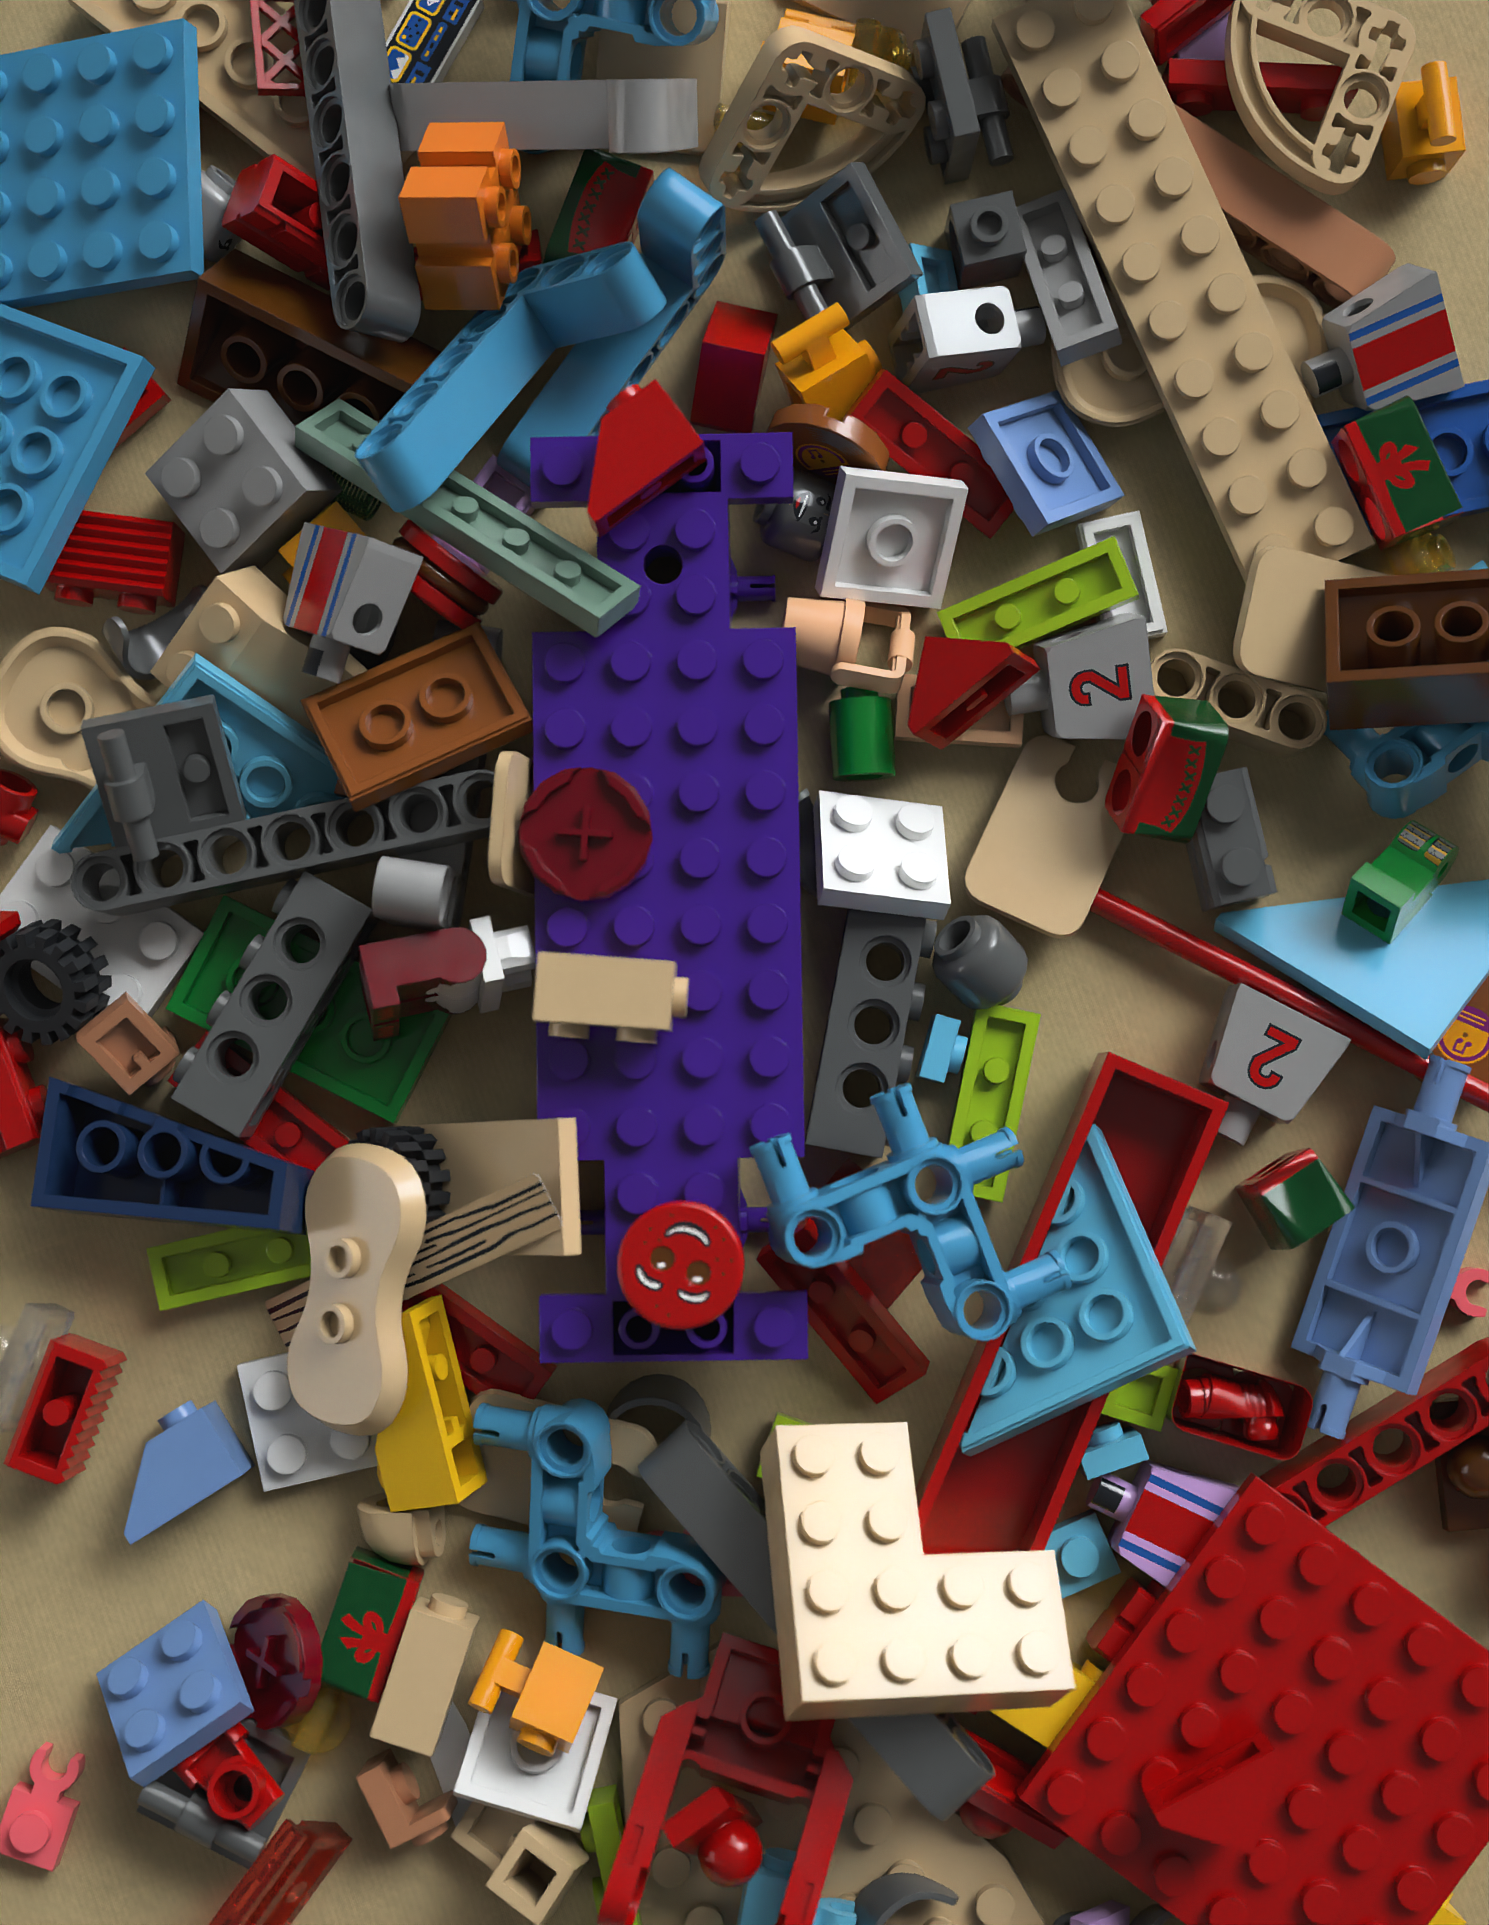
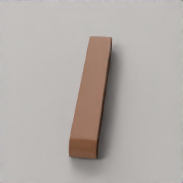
M1007 66L1001 75L1004 90L1014 100L1028 109L1009 66ZM1174 104L1241 249L1285 278L1303 285L1316 298L1333 309L1388 274L1395 263L1396 256L1390 246L1381 238Z

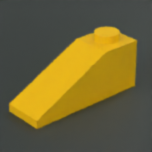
M442 1295L429 1297L401 1313L408 1364L407 1389L399 1413L391 1425L382 1432L377 1433L375 1445L378 1461V1480L385 1490L390 1512L458 1504L488 1482L480 1447L473 1442V1433L475 1432L473 1419Z

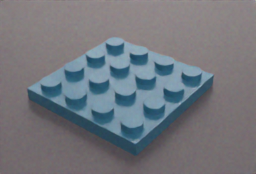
M184 18L0 55V304L19 309L198 279L204 273L197 28Z
M0 304V579L39 595L145 390L155 367L141 355Z

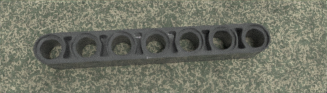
M294 0L335 321L343 329L402 343L414 334L419 323L421 299L415 269L413 244H409L398 199L405 181L397 122L390 96L389 84L391 83L381 3L380 0Z
M473 770L423 781L357 812H354L348 798L155 839L159 855L148 861H134L129 845L95 852L83 857L75 865L71 874V890L75 899L83 907L113 916H125L288 881L291 878L297 879L302 876L304 871L315 875L376 862L382 856L394 858L490 837L491 817L487 819L476 818L473 813L472 803L480 790L494 787L495 772L490 770ZM423 801H434L438 808V818L435 825L428 831L415 833L410 825V815L413 808ZM362 814H370L374 822V832L371 839L366 844L353 847L347 838V829L351 821ZM306 828L310 835L308 852L297 860H290L285 852L287 837L296 829ZM242 841L247 850L246 862L239 871L228 874L223 866L225 850L231 844ZM179 855L183 862L182 877L175 885L167 888L161 879L162 866L168 858ZM115 868L120 876V887L113 898L104 901L99 892V882L107 871Z
M685 1420L638 1465V1470L651 1490L777 1635L765 1500L710 1437L696 1424ZM951 1713L848 1718L919 1802L941 1821H946L995 1776V1769L986 1754Z

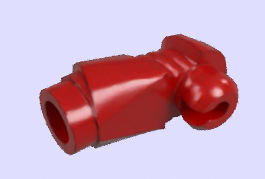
M1206 1372L1201 1376H1196L1194 1379H1182L1179 1385L1177 1403L1179 1412L1184 1419L1244 1418L1243 1435L1247 1440H1275L1278 1437L1277 1417L1285 1416L1284 1408L1277 1391L1266 1380L1260 1378L1256 1384L1240 1381L1236 1382L1231 1378Z

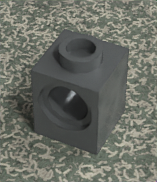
M1012 190L950 204L944 233L948 250L952 252L958 290L1019 277L1027 249Z

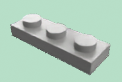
M1065 188L1017 206L1027 249L1024 262L1061 367L1123 344L1116 319L1085 235Z

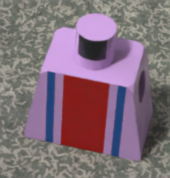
M1145 1460L1141 1463L1132 1484L1110 1473L1096 1477L1088 1492L1086 1505L1115 1519L1107 1538L1109 1545L1122 1557L1167 1587L1239 1489V1486L1158 1462Z

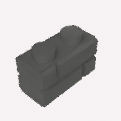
M1247 767L1217 773L1194 836L1186 844L1202 912L1261 899L1277 893L1271 865H1267L1264 862V859L1269 855Z

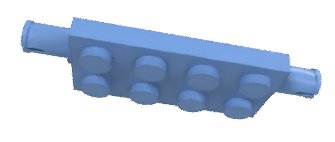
M1432 1054L1429 1056L1428 1061L1430 1062L1413 1110L1406 1108L1405 1114H1401L1376 1105L1373 1106L1344 1193L1355 1208L1332 1225L1291 1344V1348L1318 1359L1317 1367L1323 1370L1313 1399V1407L1307 1427L1314 1430L1319 1428V1432L1338 1439H1345V1431L1361 1384L1369 1385L1371 1380L1405 1394L1417 1396L1489 1186V1142L1457 1132L1458 1125L1452 1123L1467 1076L1471 1073L1472 1068L1449 1059L1444 1060L1442 1057Z

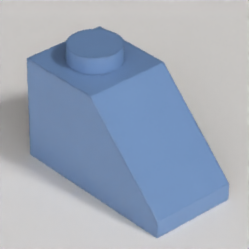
M190 1400L157 1420L164 1432L145 1443L124 1530V1535L130 1545L255 1466L216 1400L199 1410Z

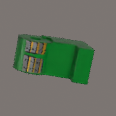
M1415 820L1408 822L1372 864L1366 861L1351 877L1341 914L1386 943L1391 944L1432 897V892L1442 882L1455 862L1459 847ZM1371 898L1391 911L1389 918L1374 914L1369 909L1367 900Z

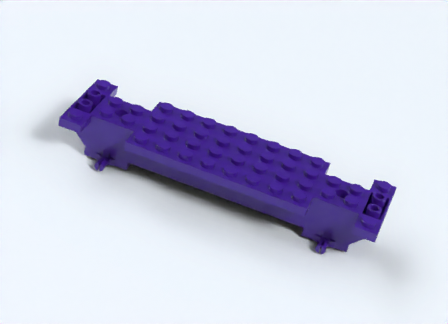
M793 432L698 434L704 442L706 461L601 538L597 535V559L640 585L638 603L635 607L597 638L586 631L532 632L534 791L542 781L563 769L592 767L615 772L637 789L649 810L653 833V843L646 866L630 886L609 898L589 901L571 899L555 894L535 878L536 968L538 952L675 961L678 965L677 977L689 978L686 1018H674L673 1032L657 1031V1044L616 1041L617 1028L590 1026L589 1039L548 1036L549 1023L536 1022L537 1119L576 1118L578 1161L604 1160L605 1209L580 1210V1221H593V1224H580L581 1235H605L606 1293H554L539 1295L540 1363L808 1359L807 1290L742 1291L741 1284L733 1303L718 1318L697 1328L676 1330L655 1325L639 1315L625 1298L617 1274L618 1252L626 1232L641 1215L665 1202L689 1200L714 1208L733 1225L744 1247L748 1233L768 1232L770 1224L768 1221L760 1220L761 1218H767V1207H747V1202L741 1190L740 1158H754V1155H751L749 1150L751 1146L760 1142L768 1143L769 1138L784 1133H790L791 1142L797 1157H805L796 627L732 628V620L736 613L738 602H775V574H772V576H737V570L731 558L729 505L793 504ZM598 436L530 437V484L533 508L588 507ZM660 557H671L682 565V571L678 578L671 583H655L646 575L649 565L654 560Z

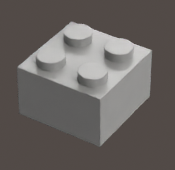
M228 388L145 472L146 476L221 574L254 565L261 570L279 552L278 550L302 530L304 522L309 523L343 490L325 465L295 447V426L267 390Z

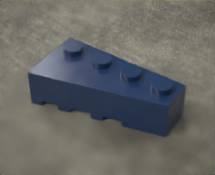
M49 1076L30 1206L73 1214L306 1235L305 1198L309 1183L314 1175V1170L91 1089Z

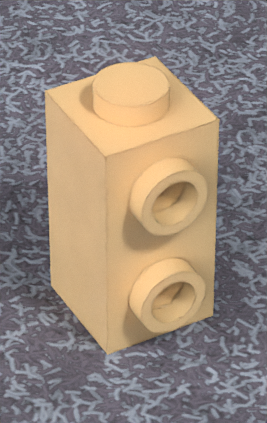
M538 952L532 1020L539 1023H549L548 1036L589 1039L590 1026L617 1028L616 1041L657 1044V1031L673 1032L674 1018H686L689 978L677 977L678 965L675 961Z
M432 1593L430 1599L419 1596L410 1610L369 1737L429 1757L433 1756L440 1742L480 1616L467 1612L469 1605L465 1601L441 1593Z

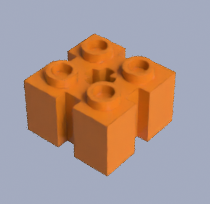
M505 122L429 123L417 151L420 167L410 168L398 197L409 244H416L418 252L415 269L425 310H500L509 284H515L517 281L519 255L522 246L529 245L532 236L531 212L528 206H521L517 190L521 181L519 153L517 149L509 148Z

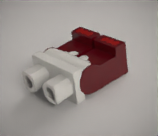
M486 916L471 919L469 930L463 927H451L360 945V984L373 1041L399 1036V1019L402 1017L434 1010L447 1014H462L471 1010L477 1003L480 1013L499 1010L502 992L530 987L532 984L531 969H535L536 964L528 926L493 932L490 917Z

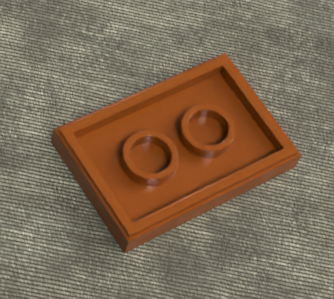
M479 621L465 629L457 630L342 681L340 684H335L300 700L354 812L533 732L532 718Z

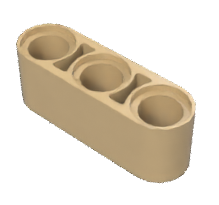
M1174 648L1166 650L1151 662L1154 696L1209 701L1227 723L1229 740L1274 756L1287 758L1298 755L1321 739L1326 731L1327 715L1324 706L1317 698L1304 691L1270 679L1247 674L1239 668L1185 649ZM1172 668L1181 673L1186 683V691L1183 696H1169L1162 691L1157 681L1159 669ZM1230 689L1241 695L1245 703V714L1242 718H1231L1222 712L1217 701L1220 690ZM1281 711H1293L1303 720L1305 730L1301 740L1290 739L1282 733L1278 724Z

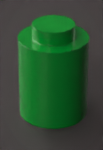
M854 687L841 689V699L828 703L833 780L846 782L873 781L896 776L892 699L879 696V693L876 691Z

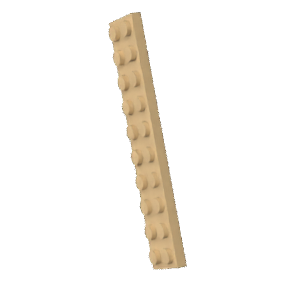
M1030 0L992 18V31L1245 584L1254 556L1261 549L1268 546L1287 547L1339 562L1372 547L1375 544L1127 1Z

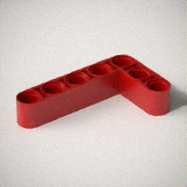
M1489 1337L1476 1341L1423 1375L1417 1396L1405 1394L1397 1390L1349 1420L1345 1431V1439L1325 1435L1299 1451L1293 1458L1281 1462L1259 1476V1478L1285 1498L1293 1501V1504L1324 1527L1489 1426V1384L1486 1382V1373L1489 1368ZM1443 1394L1458 1395V1407L1453 1415L1443 1420H1435L1429 1417L1430 1406L1438 1396ZM1387 1429L1403 1431V1441L1394 1452L1379 1454L1373 1451V1443L1379 1433ZM1333 1463H1341L1348 1466V1475L1339 1486L1324 1488L1317 1484V1477L1325 1466Z

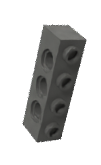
M307 871L303 872L299 881L291 878L281 889L272 908V912L278 914L266 937L258 934L248 945L239 963V968L245 970L233 993L225 990L218 997L206 1019V1024L212 1027L200 1049L193 1046L185 1053L173 1075V1080L179 1083L171 1096L173 1100L237 1137H252L359 955V946L366 943L380 919L373 915L370 907ZM313 928L320 938L319 952L311 961L298 963L291 953L292 939L299 931ZM271 984H279L287 996L286 1008L279 1017L268 1020L259 1011L258 998L264 988ZM242 1039L252 1048L254 1058L251 1068L245 1074L235 1076L226 1066L225 1055L232 1043Z
M848 908L805 1144L877 1158L883 1157L884 1147L889 1146L874 1105L871 1104L864 1108L852 1106L843 1095V1082L851 1072L864 1070L875 1077L878 1083V1093H888L887 1089L895 1087L896 1082L908 1083L914 1047L903 1045L907 1021L919 1022L926 984L915 982L919 957L931 958L937 921L927 920L922 917ZM877 946H888L898 953L901 959V970L895 979L881 981L869 973L866 966V957L871 949ZM876 1008L888 1017L890 1031L882 1043L868 1044L857 1036L854 1022L861 1010Z

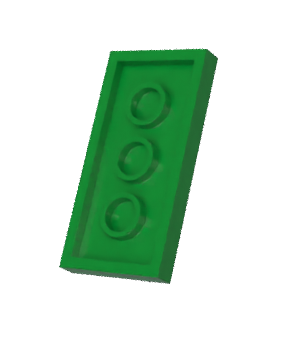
M223 895L165 1009L210 1031L212 1027L206 1024V1019L212 1006L225 990L233 993L245 970L239 968V963L245 950L258 934L266 937L275 919L229 896ZM301 932L296 933L291 942V953L298 963L311 961L320 949L319 941ZM355 960L290 1072L392 1123H398L452 1014L434 1010L402 1017L399 1019V1036L373 1041L360 984V964ZM271 984L260 993L258 1008L266 1019L272 1020L279 1017L286 1008L287 996L279 984ZM241 1039L234 1042V1044L253 1053L252 1048L246 1041Z

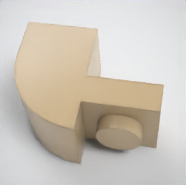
M477 1802L471 1803L450 1838L494 1871L485 1886L535 1925H542L552 1918L589 1859L588 1852L584 1850L583 1843L571 1830Z

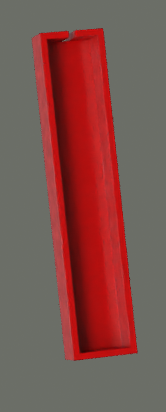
M1111 1052L1097 1053L1007 1271L1038 1258L1051 1222L1093 1124H1096L1103 1132L1160 1267H1162L1229 1106V1102ZM1011 1324L996 1339L988 1341L978 1340L915 1489L923 1555L1044 1551L1110 1392L970 1457L962 1453L959 1443L963 1433H968L982 1398L980 1395L999 1347L1003 1346ZM969 1711V1712L972 1713V1714H974V1715H976L978 1711Z

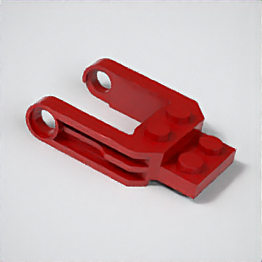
M723 1632L703 1696L693 1702L688 1701L660 1717L597 1917V1925L634 1924L663 1832L661 1827L664 1826V1822L667 1819L681 1771L685 1767L694 1769L701 1777L788 1806L792 1804L806 1806L808 1810L775 1925H813L853 1784V1778L841 1754L835 1749L830 1739L836 1718L785 1721L779 1650Z

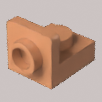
M127 992L122 994L76 1032L77 1042L129 1095L143 1084L149 1087L161 1081L172 1070L176 1062L174 1058L180 1054L175 1035L167 1026L160 1028Z
M391 1748L368 1759L356 1777L391 1849L411 1840L414 1847L422 1846L439 1837L449 1828L447 1820L451 1818L458 1804L456 1796H453V1790L419 1806L416 1801L420 1798L417 1780L407 1763L402 1762L398 1764Z

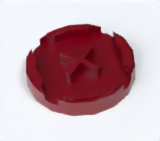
M592 767L563 769L542 781L525 802L519 828L521 854L534 877L555 894L579 901L609 898L630 886L646 866L653 843L650 813L637 789L615 772Z
M276 1593L249 1599L236 1612L230 1628H237L234 1643L230 1644L254 1708V1712L244 1719L253 1718L258 1723L255 1727L263 1730L284 1728L298 1724L312 1710L321 1687L323 1656L320 1635L310 1612L297 1598L283 1593Z

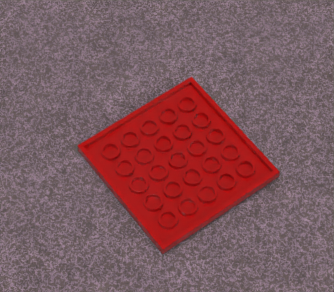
M1250 1472L1018 1787L1017 1793L1021 1800L1186 1925H1428L1489 1842V1650L1254 1473ZM1261 1731L1276 1749L1282 1763L1255 1855L1160 1826L1144 1796L1145 1793Z

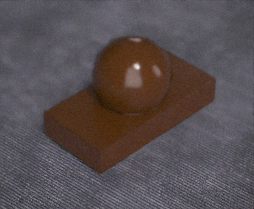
M1459 1397L1435 1399L1429 1409L1430 1418L1435 1420L1449 1418L1456 1412ZM1489 1426L1435 1459L1442 1529L1447 1532L1489 1528Z

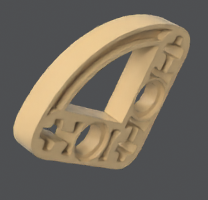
M1233 0L1225 33V69L1229 90L1244 126L1261 150L1278 167L1294 179L1323 194L1339 195L1348 192L1355 187L1370 163L1415 49L1416 35L1414 27L1401 14L1367 0H1301L1303 3L1293 23L1286 21V18L1294 0H1272V4L1267 11L1256 7L1257 0ZM1318 8L1331 10L1340 20V32L1329 37L1317 35L1308 25V13ZM1256 34L1342 67L1313 143L1305 139L1289 124L1273 102L1260 71ZM1380 34L1392 38L1390 42V49L1392 50L1388 53L1377 73L1373 70H1367L1372 62L1377 49L1375 41L1379 38ZM1353 89H1362L1371 93L1377 104L1376 114L1368 118H1358L1350 114L1344 104L1345 93ZM1343 134L1354 137L1344 157V164L1347 166L1343 168L1340 174L1333 173L1329 170L1331 160L1328 157L1334 152Z
M790 25L782 27L772 33L760 49L702 156L699 165V176L711 196L725 207L741 211L764 213L772 210H777V212L791 210L851 162H864L870 174L880 167L901 146L915 128L924 112L926 96L910 72L899 65L800 26ZM802 54L808 64L814 69L811 75L806 67L797 63L790 62L785 69L782 65L787 58L797 59ZM848 68L858 69L856 82L851 88L838 94L830 93L831 82L839 72ZM877 87L882 95L892 99H898L902 94L903 97L898 103L889 101L884 106L874 92ZM807 104L865 125L850 140L826 156L797 168L769 173ZM766 105L776 107V113L769 125L759 130L747 129L748 119L756 109ZM739 142H742L743 145H742V147L739 149V147L737 146V144H738ZM738 166H740L741 170L737 175L727 174L722 181L721 175L724 171L735 172Z

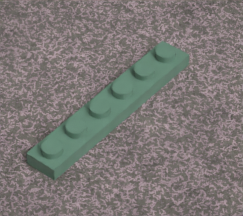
M338 398L295 426L296 448L389 506L354 456L359 445L379 424L377 421ZM455 470L450 473L429 498L410 510L399 512L596 638L629 613L638 603L640 585Z

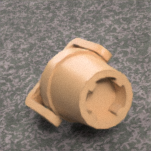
M787 598L781 628L796 627L797 667L831 676V680L839 685L893 694L900 690L904 673L911 670L913 665L915 635L910 630L911 613L907 608L895 604L866 602L849 598L842 599V601ZM863 622L895 628L890 635L887 666L890 671L855 664Z

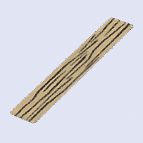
M531 1174L426 1224L421 1246L406 1279L402 1301L561 1229L562 1221L539 1176ZM310 1280L265 1302V1306L288 1350L306 1305Z

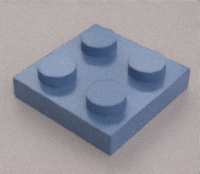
M1058 390L984 413L967 427L979 446L982 457L992 468L1011 500L1016 514L1024 522L1032 537L1108 509L1125 496L1078 416L1064 403Z
M205 1600L190 1608L96 1673L129 1778L143 1787L152 1783L254 1712L218 1611Z

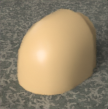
M386 1493L372 1495L358 1503V1518L363 1537L377 1555L391 1563L407 1566H423L427 1563L429 1557H440L442 1555L446 1539L444 1506L390 1512Z

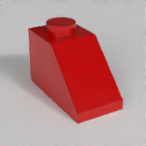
M656 378L642 389L638 384H634L621 391L607 405L606 409L609 413L601 418L587 507L591 527L599 538L706 461L703 440Z

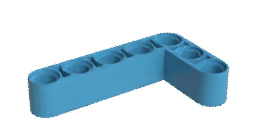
M671 168L665 169L653 182L641 202L637 215L641 246L640 255L666 297V304L654 318L640 327L627 332L576 343L511 432L497 458L498 466L530 488V437L599 436L601 418L609 413L606 409L609 402L627 387L640 383L712 283L723 264L726 255L725 206Z
M630 241L621 242L527 268L518 273L515 284H509L500 310H478L355 451V458L394 512L410 510L429 498L439 488L556 348L636 329L654 318L666 304V297L635 245Z

